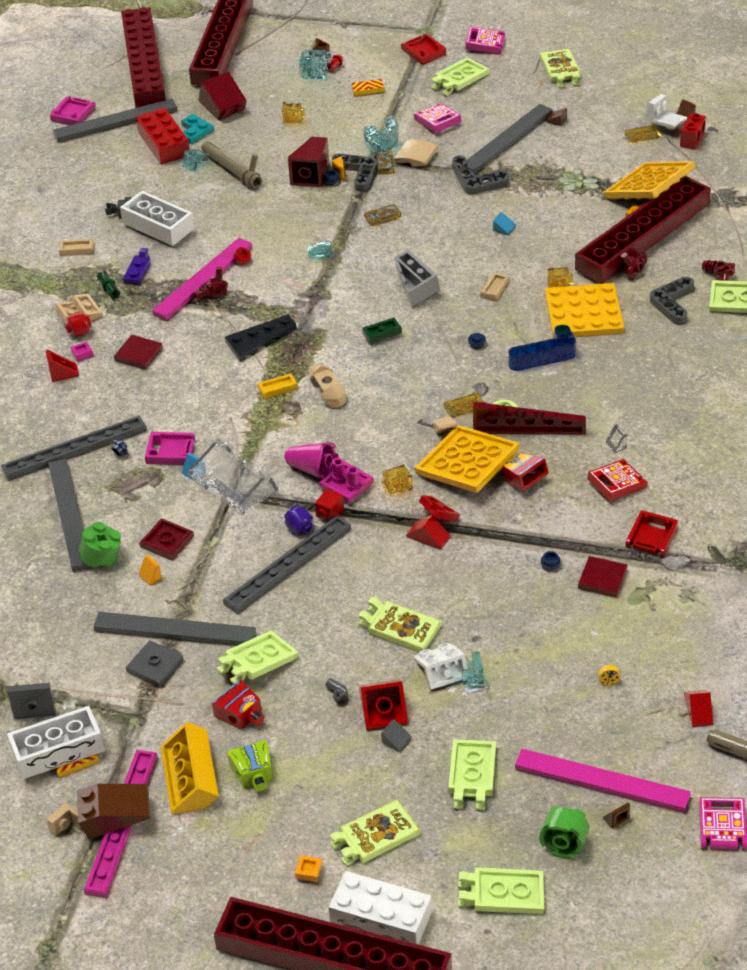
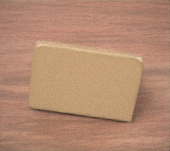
M450 416L433 420V426L437 434L451 431L457 425Z

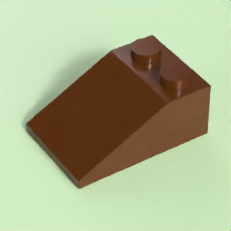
M95 784L77 790L78 823L88 839L151 819L147 784Z

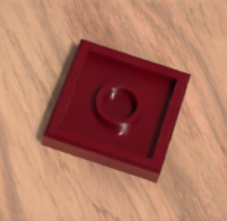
M131 334L114 355V360L146 369L161 351L163 345L160 342Z
M161 518L139 542L140 548L173 560L193 538L194 532Z
M589 556L578 582V589L617 597L626 575L628 564Z

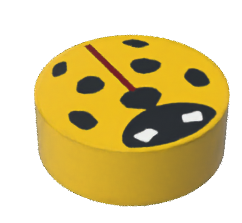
M607 665L598 672L599 681L603 685H614L620 680L619 669L616 666Z

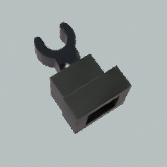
M132 197L118 200L117 205L106 203V215L118 212L119 219H122L120 207L132 199Z

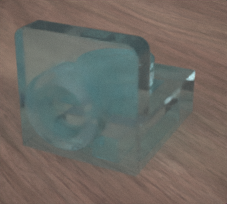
M198 149L185 150L182 166L195 171L197 163L208 161L209 154Z
M480 651L471 652L472 661H468L469 669L462 670L463 686L484 684Z

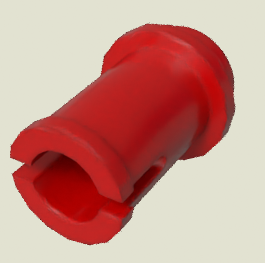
M334 55L332 60L325 65L326 70L332 73L338 66H341L343 64L342 56Z

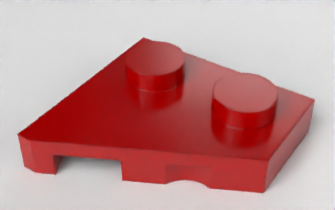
M422 495L419 500L424 509L429 511L436 519H441L445 522H449V520L458 521L461 515L433 496Z

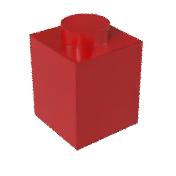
M326 489L315 502L316 517L326 521H330L337 515L339 516L344 509L343 494L330 489Z

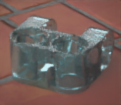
M308 49L302 51L299 60L300 76L305 79L326 78L328 73L326 64L331 61V53L326 50Z
M394 116L384 119V129L377 131L373 124L364 127L365 146L375 154H379L377 152L388 151L398 144V122Z

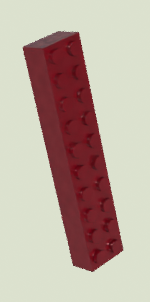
M217 0L189 68L191 85L201 86V82L227 72L253 6V0Z
M142 7L140 9L121 11L135 108L165 101L151 8Z
M683 176L679 182L672 184L668 190L661 192L657 198L650 199L575 253V270L603 284L625 267V263L621 258L623 253H627L629 257H635L637 254L646 252L710 204L711 188L688 176Z
M231 896L214 932L216 950L291 970H452V953Z

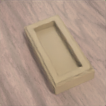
M93 239L60 241L59 245L60 256L93 254L94 251Z
M494 272L480 292V298L497 301L509 283L510 276Z

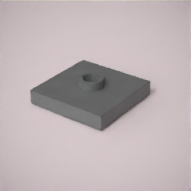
M149 640L126 666V672L161 687L184 660L183 655Z
M50 683L7 686L14 719L56 715Z

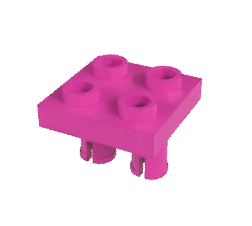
M335 458L332 460L333 471L320 481V488L323 490L330 489L343 494L344 501L350 504L373 484L374 480L372 476L356 468V466L350 465L343 459L341 460V458Z

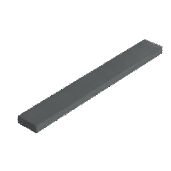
M173 99L53 129V134L59 143L135 123L136 116L155 111L159 108H166L169 114L177 112V106Z
M542 104L537 105L468 158L467 161L474 174L549 117L553 109Z
M139 415L2 464L1 468L7 480L10 481L49 467V462L63 459L68 460L110 445L114 440L119 441L146 432L147 427Z
M67 459L49 462V470L72 572L92 568L81 561L79 553L83 527Z
M335 516L225 597L223 604L238 614L351 530V524L340 516Z
M98 612L93 626L94 631L237 646L255 638L256 627L108 612Z

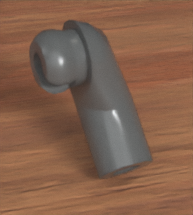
M329 678L325 686L334 691L333 699L337 703H343L347 699L346 686Z

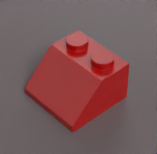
M400 679L359 685L366 730L387 727L392 720L399 724L408 723L403 683Z

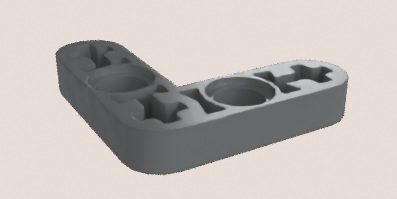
M334 154L332 160L341 156L345 170L358 171L354 179L355 190L362 192L368 190L377 171V160L366 156Z
M457 155L452 159V168L464 191L468 194L503 187L509 183V173L505 170L475 176L464 156ZM468 173L469 176H462L461 174ZM484 180H488V181H490L491 183L485 184V183H483V181H484Z
M681 277L654 289L650 293V303L674 324H685L687 322V311L675 299L692 292L694 280L690 277Z

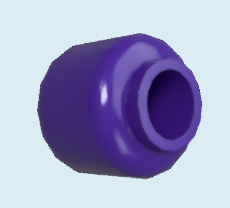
M291 507L284 516L285 526L294 534H307L313 528V516L303 507Z

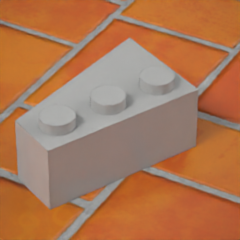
M407 249L394 257L397 273L412 307L440 291L437 275L411 251Z

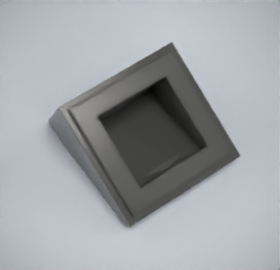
M392 720L381 733L382 743L398 752L412 738L395 720Z

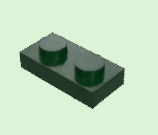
M393 317L363 327L362 333L368 342L372 343L402 333V327Z

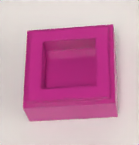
M87 342L70 347L71 353L77 362L94 357L93 351Z

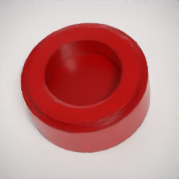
M239 247L234 252L233 258L236 263L246 265L251 259V253L248 249Z

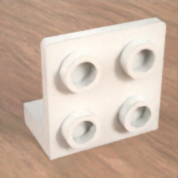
M660 94L648 103L645 121L651 122L652 125L665 126L666 129H676L687 120V117L665 111L667 95Z
M450 643L441 644L434 650H422L418 655L414 656L415 661L425 670L430 689L470 677L465 654Z

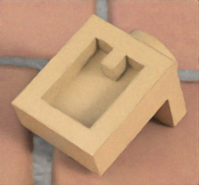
M67 803L63 804L46 818L49 832L55 837L60 832L66 830L71 823L81 829L78 823V808L71 807Z

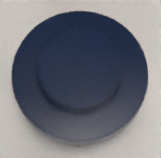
M328 170L325 172L323 179L325 183L334 185L339 182L340 176L337 171Z
M473 333L468 337V343L472 348L480 349L486 343V337L481 333Z
M114 440L112 442L111 449L115 454L122 457L128 453V446L122 440Z
M553 551L544 553L541 558V565L545 569L553 570L561 564L560 557Z

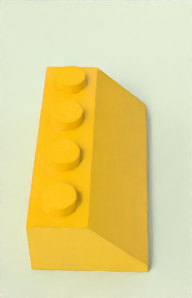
M186 722L160 746L172 814L205 809L219 797L207 730Z

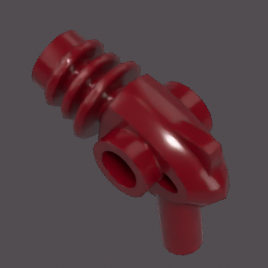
M627 253L621 255L625 263L626 274L631 280H634L635 276L643 271L648 260L647 255L644 253L637 254L635 257H629Z
M704 260L702 270L715 275L717 280L728 281L729 276L735 274V263Z
M216 267V276L210 278L211 282L207 283V288L203 285V288L201 287L200 290L194 291L198 301H203V298L206 299V296L210 299V296L214 298L227 293L228 282L223 280V267Z

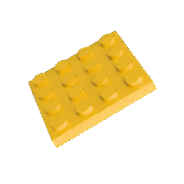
M694 161L644 162L603 193L605 198H613L614 200L619 198H625L626 200L631 198L655 199L661 192L668 190L672 184L679 182L680 178L690 174V171L696 166Z
M614 283L545 288V298L553 339L624 333V324Z
M457 425L414 469L417 475L478 493L503 465L520 450V445L515 441Z

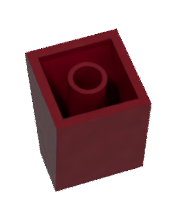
M229 72L201 82L198 100L216 119L227 118L231 114L240 113L245 109L247 100Z
M310 137L288 156L290 185L323 186V177L330 165L327 137Z

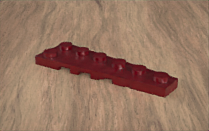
M473 402V430L487 434L586 435V416L489 404L486 402Z

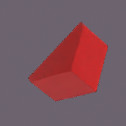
M48 349L45 353L52 382L74 378L79 375L75 362Z
M430 515L415 522L406 534V537L441 550L450 538V534L433 515Z
M707 690L684 692L692 727L713 725L711 692Z

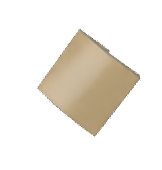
M407 140L394 157L396 164L410 162L412 167L426 166L438 149V146L422 140Z
M89 294L73 295L72 301L56 303L55 306L56 311L65 323H67L66 319L69 315L78 312L87 314L90 321L102 316L101 310Z

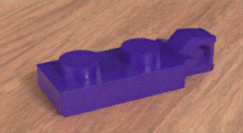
M141 248L139 255L133 257L123 277L124 283L141 285L150 266L148 248Z

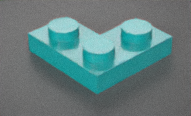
M191 114L181 120L182 126L187 128L183 133L191 145L215 131L214 125L195 114Z

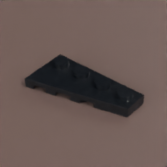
M287 314L225 336V342L239 362L245 360V356L248 354L253 355L257 353V349L262 346H269L272 344V340L281 339L296 330L297 326L292 317Z

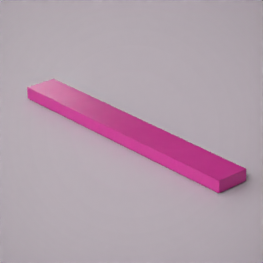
M241 238L236 239L152 310L153 315L167 321L195 297L194 291L200 290L201 287L203 288V285L207 287V283L211 282L210 278L216 276V267H223V272L235 263L233 258L234 252L239 247L250 250L253 248L252 243Z
M522 748L515 764V769L683 813L686 812L691 796V791Z
M136 750L124 784L148 785L158 758L157 752ZM133 825L104 835L84 888L85 895L107 898Z

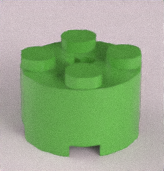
M95 522L93 525L85 528L79 546L81 561L93 568H97L98 565H107L106 568L112 566L118 557L121 533L102 522Z
M559 806L552 807L546 816L539 835L541 846H546L552 850L551 854L562 859H571L575 854L581 853L590 828L585 818V813L579 809L573 810Z

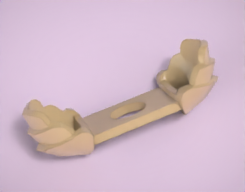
M315 364L309 372V379L315 378L323 390L321 398L324 399L330 408L343 406L347 398L345 388L340 385L331 368L322 364ZM329 378L332 382L326 384L322 380Z

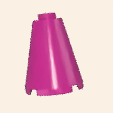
M323 442L291 446L286 450L284 458L288 465L323 480L333 471L332 460L339 458V453H335L334 448L337 447L334 443Z

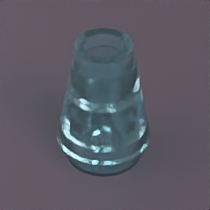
M323 240L307 247L309 257L333 254L331 241Z

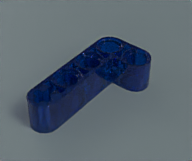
M557 325L554 329L553 339L510 348L508 351V367L513 371H520L571 360L576 356V338L569 326Z

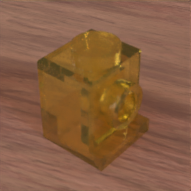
M283 102V124H302V118L305 117V108H302V103L286 104V102Z
M568 267L547 268L548 288L566 287L573 284V274H569Z
M404 464L383 471L382 486L390 495L405 489L413 490L412 475Z

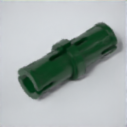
M103 271V274L99 272L97 278L101 282L102 288L108 292L112 299L118 298L120 291L115 286V281L108 276L106 271Z

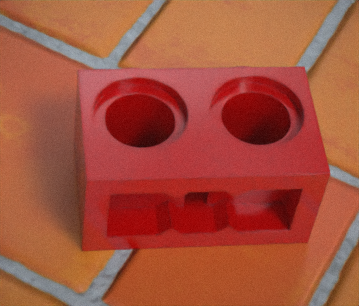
M690 113L681 129L680 147L694 150L697 148L705 133L706 116Z

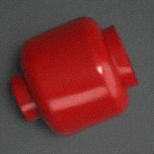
M83 312L69 315L66 319L67 323L64 324L66 332L71 333L73 337L87 334L92 327L89 316Z

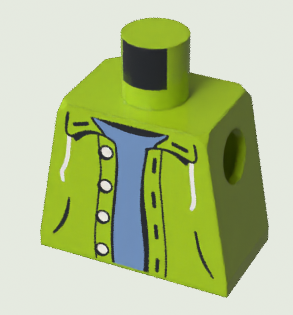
M267 740L227 751L229 766L242 787L254 786L255 791H264L267 788L266 782L273 779Z

